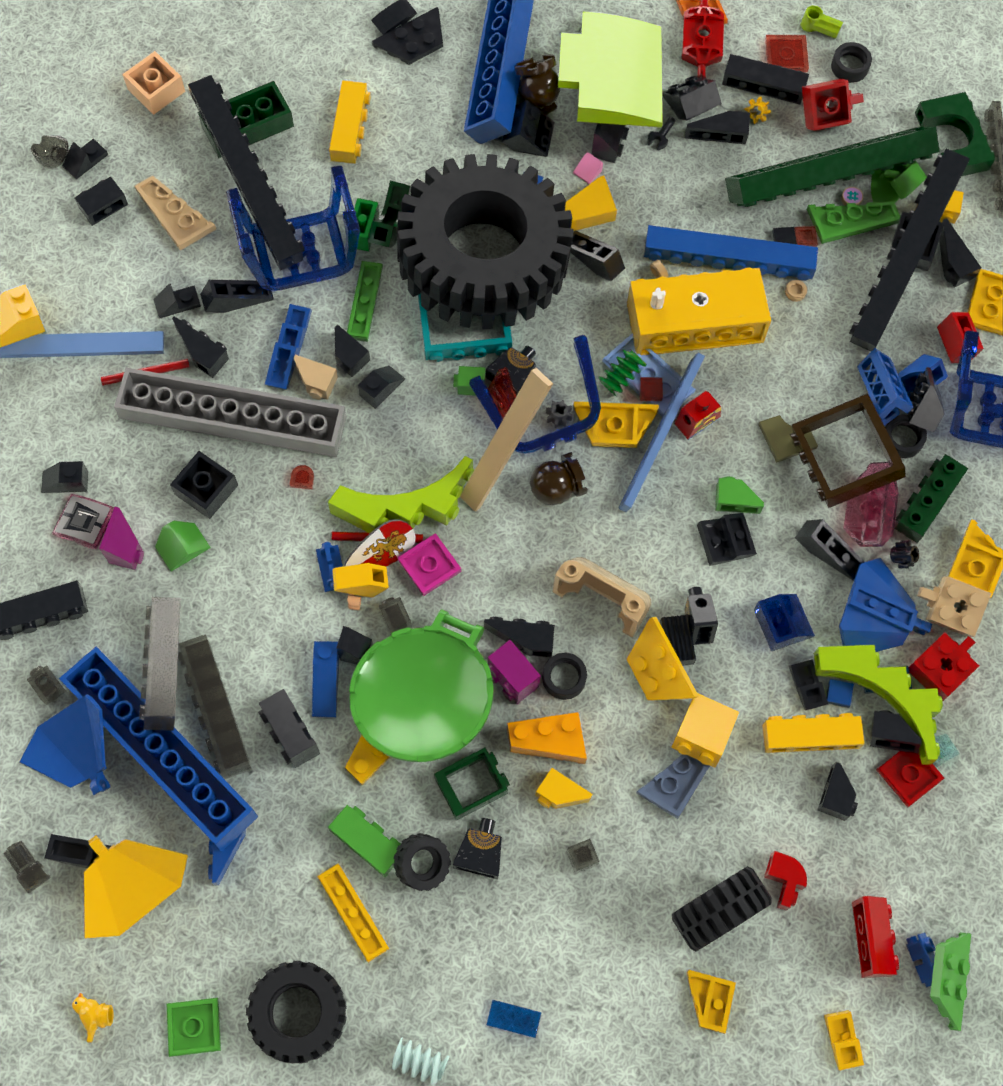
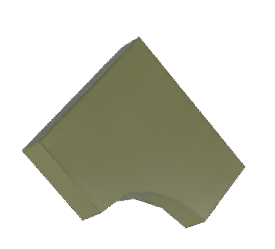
M780 415L759 422V427L776 463L799 455L801 450L799 446H794L790 436L793 433L792 426L786 423ZM812 432L804 434L811 451L817 449L818 445Z

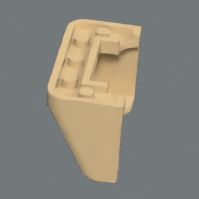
M576 557L564 562L555 574L553 593L563 598L569 592L578 594L583 585L589 587L621 606V612L618 617L624 623L623 633L633 638L650 609V596L643 590L586 558Z

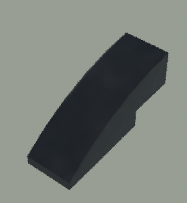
M51 834L44 859L88 868L99 855L91 848L89 840Z

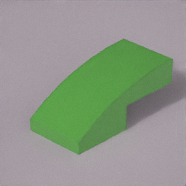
M914 160L890 184L902 200L911 194L927 176L917 161Z

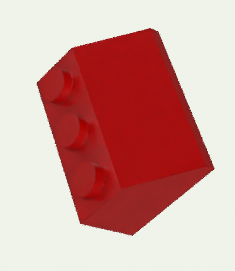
M862 896L852 902L861 977L897 975L896 970H899V959L897 955H894L893 949L896 937L894 930L890 927L889 919H892L891 905L887 904V898Z

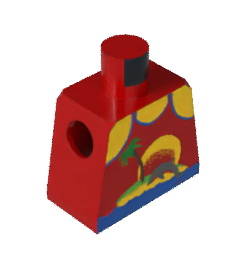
M705 391L682 407L674 424L689 440L721 417V406L708 391Z

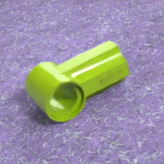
M811 5L807 7L800 25L806 32L817 31L836 39L843 22L823 14V10L820 7Z

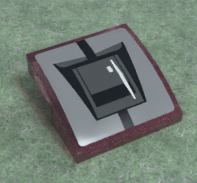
M71 494L52 534L62 539L74 541L78 545L97 549L107 529L114 507L84 496Z

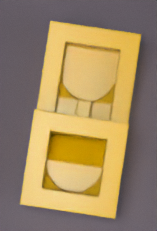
M846 1010L824 1015L838 1069L844 1070L863 1066L862 1051L859 1039L856 1038L851 1012Z

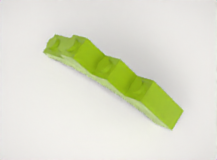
M464 456L459 464L442 479L427 487L409 493L372 495L357 492L340 485L328 501L330 513L367 533H371L389 520L397 519L406 521L414 529L416 525L422 522L424 515L447 526L450 520H454L459 513L458 498L462 494L463 486L469 481L474 472L473 459Z
M875 645L829 646L816 649L813 653L816 676L836 677L852 681L879 695L899 713L904 721L921 738L919 755L922 765L933 764L938 760L940 747L935 741L934 734L936 733L937 726L935 719H932V717L941 712L943 701L942 697L938 696L937 688L909 689L911 687L910 674H907L906 666L878 668L880 657L879 653L875 652Z

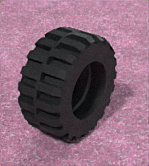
M747 866L672 914V921L689 948L696 952L771 905L772 897L754 869Z
M284 962L278 964L279 967L275 969H269L265 972L266 975L262 979L259 978L255 983L256 988L253 993L250 992L248 998L250 1000L249 1007H246V1016H248L249 1021L247 1026L248 1030L252 1033L253 1041L266 1055L285 1063H308V1061L316 1060L322 1057L325 1052L330 1051L337 1039L341 1037L347 1018L346 1001L341 987L325 969L310 962ZM295 987H302L312 991L318 998L321 1006V1016L317 1026L309 1034L302 1037L284 1035L277 1028L273 1019V1009L278 997L286 990Z

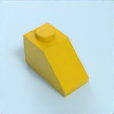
M554 768L550 769L535 794L538 797V803L548 809L550 806L558 809L588 803L593 795Z

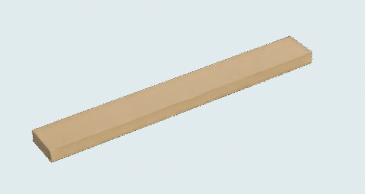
M537 368L529 373L460 495V498L475 512L481 508L553 385Z

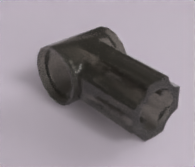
M23 841L12 844L3 853L18 874L16 877L19 883L29 894L51 878L49 874L43 871L42 868L44 866L38 860L36 861Z

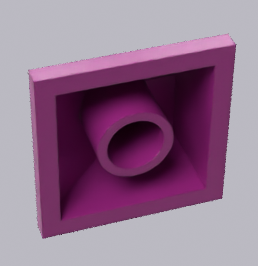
M115 506L99 549L109 564L135 570L137 564H141L143 561L144 551H142L143 549L119 507Z

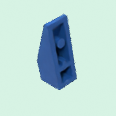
M314 641L312 717H336L339 675L338 642Z

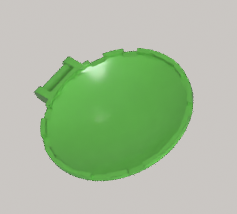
M441 609L431 626L400 629L391 633V636L381 642L377 641L370 647L357 664L349 688L351 714L355 725L365 740L383 754L409 762H428L442 759L469 744L486 723L493 702V680L490 668L476 647L483 635L484 627L478 624L476 626L449 615V612ZM448 624L471 635L468 638L443 626Z

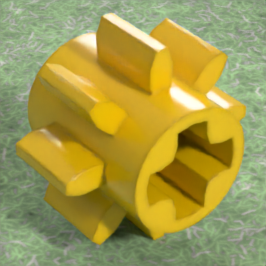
M759 97L756 102L754 99L749 100L751 106L744 108V110L750 113V118L753 119L754 124L759 121V118L764 122L767 120L765 114L771 113L767 106L770 102H763L762 97ZM758 106V110L761 111L760 114H757L758 111L754 110L755 107Z

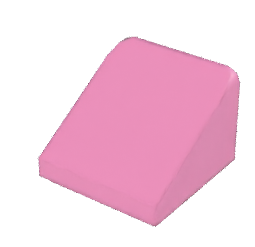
M587 152L573 173L590 184L602 172L603 162Z

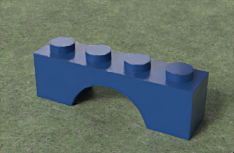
M923 354L898 373L907 394L910 391H914L916 379L920 373L925 371L926 367L931 368L937 385L948 377L941 358ZM880 387L878 395L881 394L883 387ZM889 399L885 400L884 406L890 401ZM897 407L884 419L881 418L884 426L900 414Z

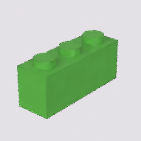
M346 805L328 826L329 831L383 877H386L394 868V854H396V849L401 843L393 837L389 840L382 834L384 829L373 821L370 824L364 819L366 814L357 806H354L352 809L349 805Z

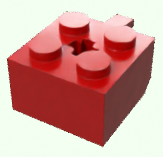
M845 79L802 86L805 125L807 129L813 131L851 123V109H853V105L864 102L863 93L851 94L848 80Z
M944 632L906 670L926 689L937 688L938 696H941L942 701H944L980 666L967 652L976 642L968 636L959 644Z

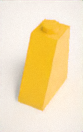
M604 175L566 201L565 211H571V229L573 231L616 220L617 209Z

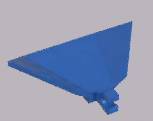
M881 558L864 562L858 567L839 624L842 646L875 645V652L902 646L912 630L921 635L931 631L932 624L917 618L918 611L916 610L915 603Z
M85 695L39 725L20 763L70 788L91 779L90 789L93 795L111 788L103 773L107 767L105 763L101 707L92 696Z

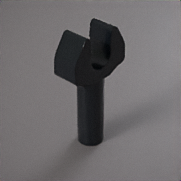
M673 117L667 119L659 132L650 131L648 146L655 139L660 141L657 147L658 151L668 145V139L665 136L676 122Z

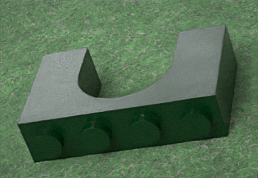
M966 92L919 102L915 115L920 127L950 125L960 129L966 135L968 145L964 148L952 150L970 158L962 176L990 170L995 161V154L990 149L987 135L983 133L980 119L976 116L973 110V103L968 98Z

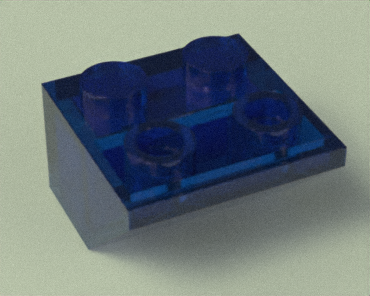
M778 594L758 601L754 612L771 652L815 636L797 594Z

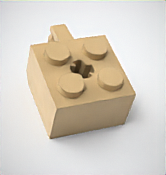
M944 576L941 578L939 586H934L933 590L920 587L917 596L928 601L927 606L930 609L926 617L927 621L967 637H975L992 593L949 576ZM960 602L961 610L955 611L957 608H954V604Z

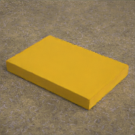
M981 269L975 279L968 312L975 328L1002 336L1003 275Z

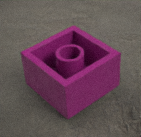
M511 640L488 656V666L493 683L499 682L504 688L502 693L510 702L514 700L516 704H519L539 687L541 675Z

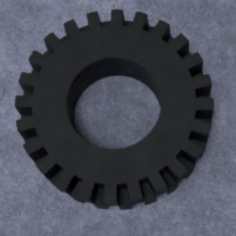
M475 154L465 155L463 168L459 169L454 158L444 161L443 175L433 166L425 171V183L416 179L411 184V196L404 195L401 202V212H398L397 261L400 262L402 280L408 279L409 293L412 297L421 294V306L424 309L430 311L439 303V318L448 322L453 313L457 311L460 312V326L470 328L473 316H482V329H493L495 316H501L505 327L515 325L517 310L527 321L535 316L537 305L544 310L551 303L552 293L558 295L568 269L573 240V229H571L572 214L570 210L565 211L566 199L562 193L553 195L555 184L549 178L537 184L538 170L529 166L520 175L518 174L519 160L509 158L505 169L497 167V155L487 154L486 166H478ZM472 224H490L509 232L518 241L520 246L504 257L480 259L462 253L453 246L448 238L462 227Z

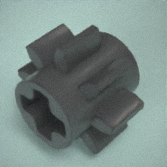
M564 400L561 402L552 401V408H546V414L549 415L547 423L552 422L554 428H557L558 425H563L566 428L567 420L572 421L573 415L570 413L572 406H567Z

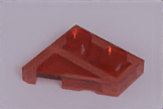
M506 367L498 370L484 394L502 421L516 398V393Z

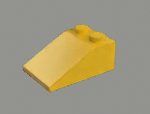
M26 285L7 290L0 295V348L45 332L39 313Z

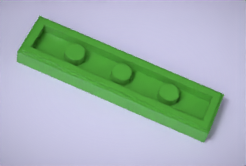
M361 261L347 333L355 340L368 342L383 269L382 263Z

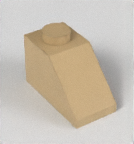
M295 355V367L307 393L314 399L320 400L324 398L328 400L338 378L336 368Z

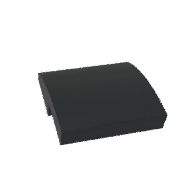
M744 512L723 515L720 519L704 520L697 524L709 566L744 559L757 554Z

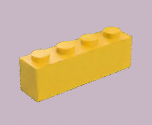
M342 80L329 148L331 161L355 164L356 158L361 156L362 146L359 144V141L364 139L365 127L362 124L367 122L368 110L365 108L366 104L370 105L371 92L367 91V83Z
M853 713L839 714V717L819 714L815 718H806V715L792 716V719L772 716L762 725L765 753L860 749L864 745L861 716H853Z

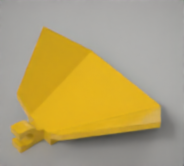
M97 835L92 837L88 841L89 845L99 856L84 871V938L122 935L181 887L188 855L124 839L107 849Z

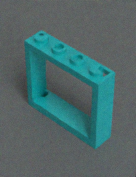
M421 294L418 295L426 360L437 359V362L442 361L444 358L462 360L465 356L473 355L476 358H482L492 353L500 356L508 348L512 347L510 326L505 327L503 321V338L431 345L427 310L421 306Z

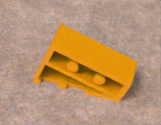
M579 712L507 723L510 752L577 762L579 764L586 763L587 756Z

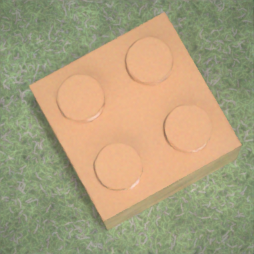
M156 51L123 74L127 89L153 115L186 92L181 75Z

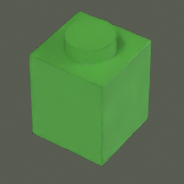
M459 366L458 374H454L453 387H457L458 395L484 396L485 367Z

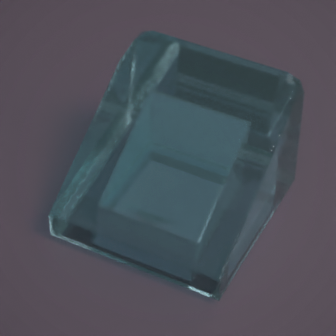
M947 734L935 739L940 747V756L934 762L936 768L960 754Z

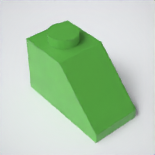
M731 476L718 479L716 484L715 511L761 513L764 502L743 480L735 479Z

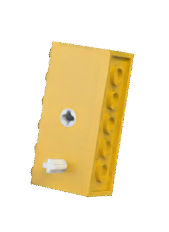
M744 268L735 271L723 270L716 273L703 272L696 275L682 274L677 277H658L656 279L630 281L627 309L634 337L635 352L641 356L650 354L646 349H651L656 354L757 344L764 343L771 324V317L760 268Z

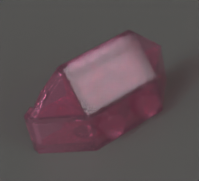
M888 462L870 463L866 467L867 470L856 480L890 466ZM897 481L847 501L843 529L860 547H883L892 537L899 495Z

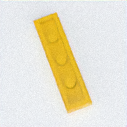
M339 863L317 876L367 962L369 963L389 950L388 945Z

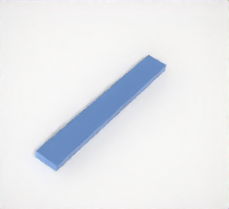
M164 332L37 334L1 347L0 358L164 354Z
M699 352L690 360L619 505V509L624 512L631 509L705 358Z

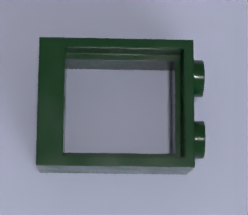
M486 747L434 773V779L456 821L508 794L507 787L510 786L509 781L504 773H499L496 768L498 761L493 752L488 753ZM483 760L498 790L462 808L447 778Z

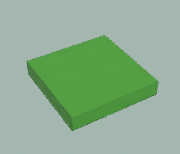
M218 998L166 1004L169 1057L221 1051Z

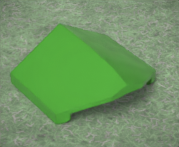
M172 521L162 527L155 546L171 572L211 548L195 523Z

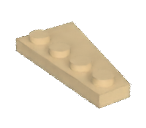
M153 175L135 185L137 193L180 251L216 230L214 223L207 221L200 212L192 209L187 205L186 201L174 195L172 190Z

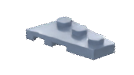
M682 754L648 784L640 788L636 794L678 819L710 765H704L699 760Z

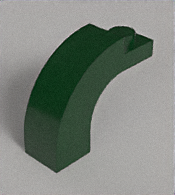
M390 180L382 213L379 219L372 223L368 242L389 248L395 245L397 241L398 212H401V202L404 195H410V185Z

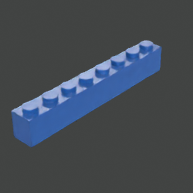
M648 225L644 257L652 261L669 260L674 264L684 262L691 263V265L696 267L707 265L712 266L714 269L729 268L734 271L744 268H760L761 275L767 273L775 274L780 278L787 276L797 277V279L802 281L813 279L816 272L818 247Z

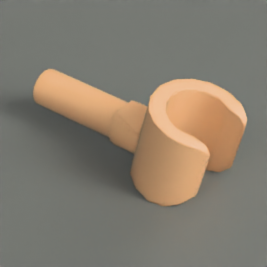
M349 594L347 598L348 608L360 610L361 597Z

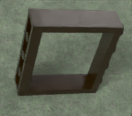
M868 393L792 424L793 433L790 436L794 446H799L801 450L799 452L800 459L803 465H808L810 469L807 471L812 484L817 483L819 488L816 490L821 502H826L828 508L906 477L905 466ZM862 411L890 467L830 490L804 434Z

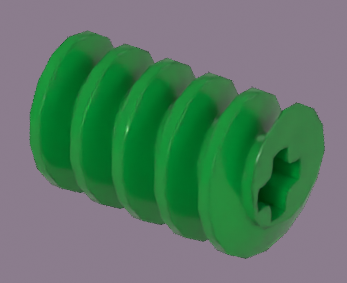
M622 350L625 358L617 356L616 359L619 364H610L613 371L605 369L604 372L607 377H598L603 386L615 396L614 391L623 392L621 385L628 387L629 383L626 378L635 379L633 371L636 373L641 372L638 365L647 366L632 350L630 352Z

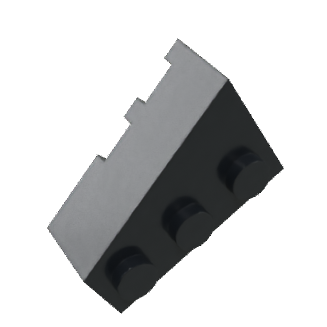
M284 689L259 702L262 710L258 713L264 724L269 722L273 728L269 733L276 744L281 742L284 748L281 754L287 765L292 763L297 768L320 754L316 742L309 734L306 725L301 720Z

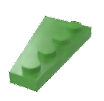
M894 201L867 202L866 205L847 203L846 206L826 204L822 207H816V204L808 205L806 209L821 244L898 224L900 214Z

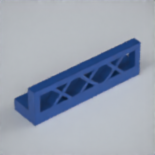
M874 348L857 368L879 417L884 419L895 407L908 413L913 408V405L891 358ZM875 374H877L875 382H872ZM880 387H883L881 394L878 395ZM889 399L890 401L884 406L885 400Z

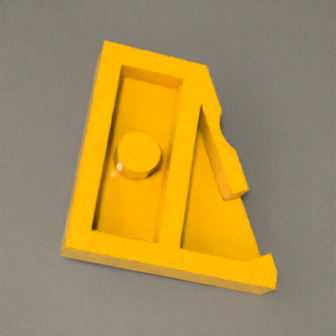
M687 970V978L699 1027L725 1034L736 982Z

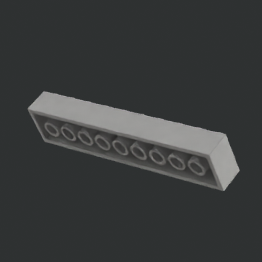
M127 367L125 368L114 405L119 419L337 457L346 422L345 406Z

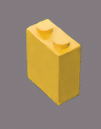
M697 693L699 697L692 698L671 748L683 755L699 760L704 765L716 768L739 712Z

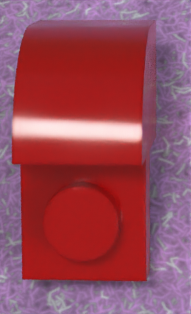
M777 851L771 853L764 878L783 884L777 908L786 911L796 904L798 892L795 889L803 890L807 887V875L801 863L795 858Z

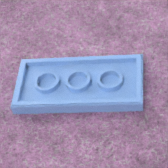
M633 333L603 358L602 362L611 370V363L619 364L616 359L617 356L625 358L622 350L629 352L632 350L635 352ZM646 349L650 353L649 355H637L647 366L638 365L641 372L636 373L633 371L635 379H626L629 383L628 386L648 404L659 405L658 414L663 417L682 377L651 349ZM690 386L684 401L695 392L696 389Z

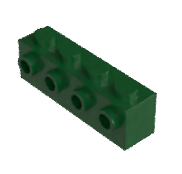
M947 454L941 460L936 458L929 468L932 474L929 477L926 475L923 477L918 485L921 490L918 494L913 492L906 503L910 506L906 511L904 509L900 511L895 519L898 524L894 529L918 544L969 468Z

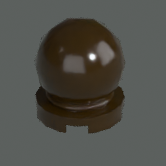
M552 54L542 55L543 59L533 61L532 57L518 62L517 66H515L516 74L523 76L520 82V89L524 100L530 101L537 108L550 106L557 100L561 88H558V75L552 70V67L557 65L555 56Z
M572 452L561 455V462H543L531 474V491L540 502L548 505H557L568 500L572 493L577 497L587 494V487L583 488L582 480H585L584 473L577 458L571 459L573 456Z

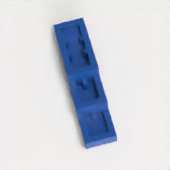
M289 304L285 323H282L278 342H275L265 385L287 390L295 368L294 356H299L311 317V308Z

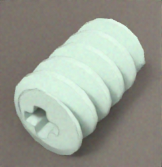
M402 1037L392 1060V1069L396 1070L402 1065V1073L406 1074L411 1068V1077L415 1078L421 1073L422 1082H425L430 1076V1085L432 1086L439 1080L441 1081L450 1056L447 1055L441 1061V1052H437L434 1057H431V1048L421 1053V1044H418L413 1050L411 1040L405 1046L402 1045Z

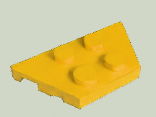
M575 401L573 403V408L591 445L599 447L637 448L659 411V405Z
M971 519L948 576L992 593L990 598H992L1003 570V550L997 547L994 540L977 526L978 523L975 520Z
M651 617L626 659L647 700L692 699L699 697L657 617Z

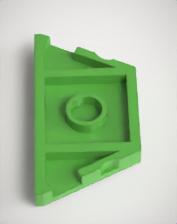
M962 932L958 933L959 937H951L946 942L936 945L930 997L934 1004L938 1006V1011L942 1017L949 1018V1029L954 1031H961L964 1000L967 998L966 981L970 971L971 934Z

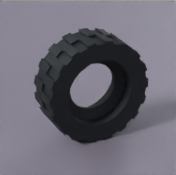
M417 833V835H410L402 841L400 846L398 845L397 852L393 858V867L396 871V876L400 878L403 884L418 891H429L432 888H437L446 879L445 877L449 873V865H451L450 853L447 851V846L440 839L427 834ZM420 850L429 851L433 858L430 870L424 874L415 873L411 865L414 854Z

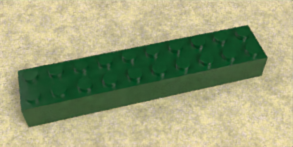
M915 127L726 177L725 182L730 203H736L737 206L744 205V207L757 205V201L764 200V202L776 200V196L784 195L786 197L795 195L798 190H814L816 185L823 184V186L835 184V180L842 179V181L854 179L855 175L862 174V176L875 173L874 170L892 169L896 164L907 165L913 163L915 159L926 160L933 158L932 154L940 152L937 128Z

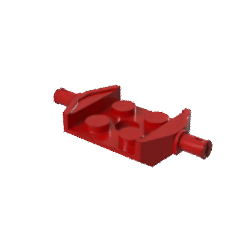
M700 0L698 7H691L683 14V49L681 59L697 66V77L701 78L702 74L703 78L706 77V67L721 62L723 58L724 13L719 9L709 7L708 0ZM706 30L709 35L701 36L698 31Z

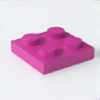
M436 533L398 557L399 563L423 596L462 572L461 567Z

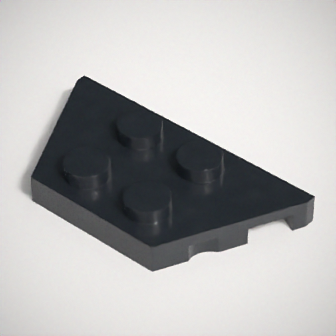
M436 7L372 40V46L386 51L388 55L397 57L408 65L443 47L439 8Z

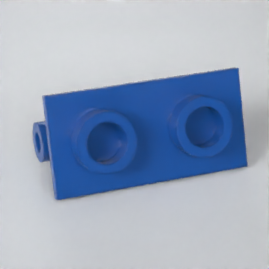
M330 542L322 543V548L316 549L324 590L329 592L334 591L332 569L343 567L338 545L332 546Z
M924 932L917 935L919 940H917L916 936L907 938L908 944H906L912 961L922 958L923 964L917 965L915 968L921 983H925L927 988L932 983L935 957L933 951H935V945L931 937H927Z

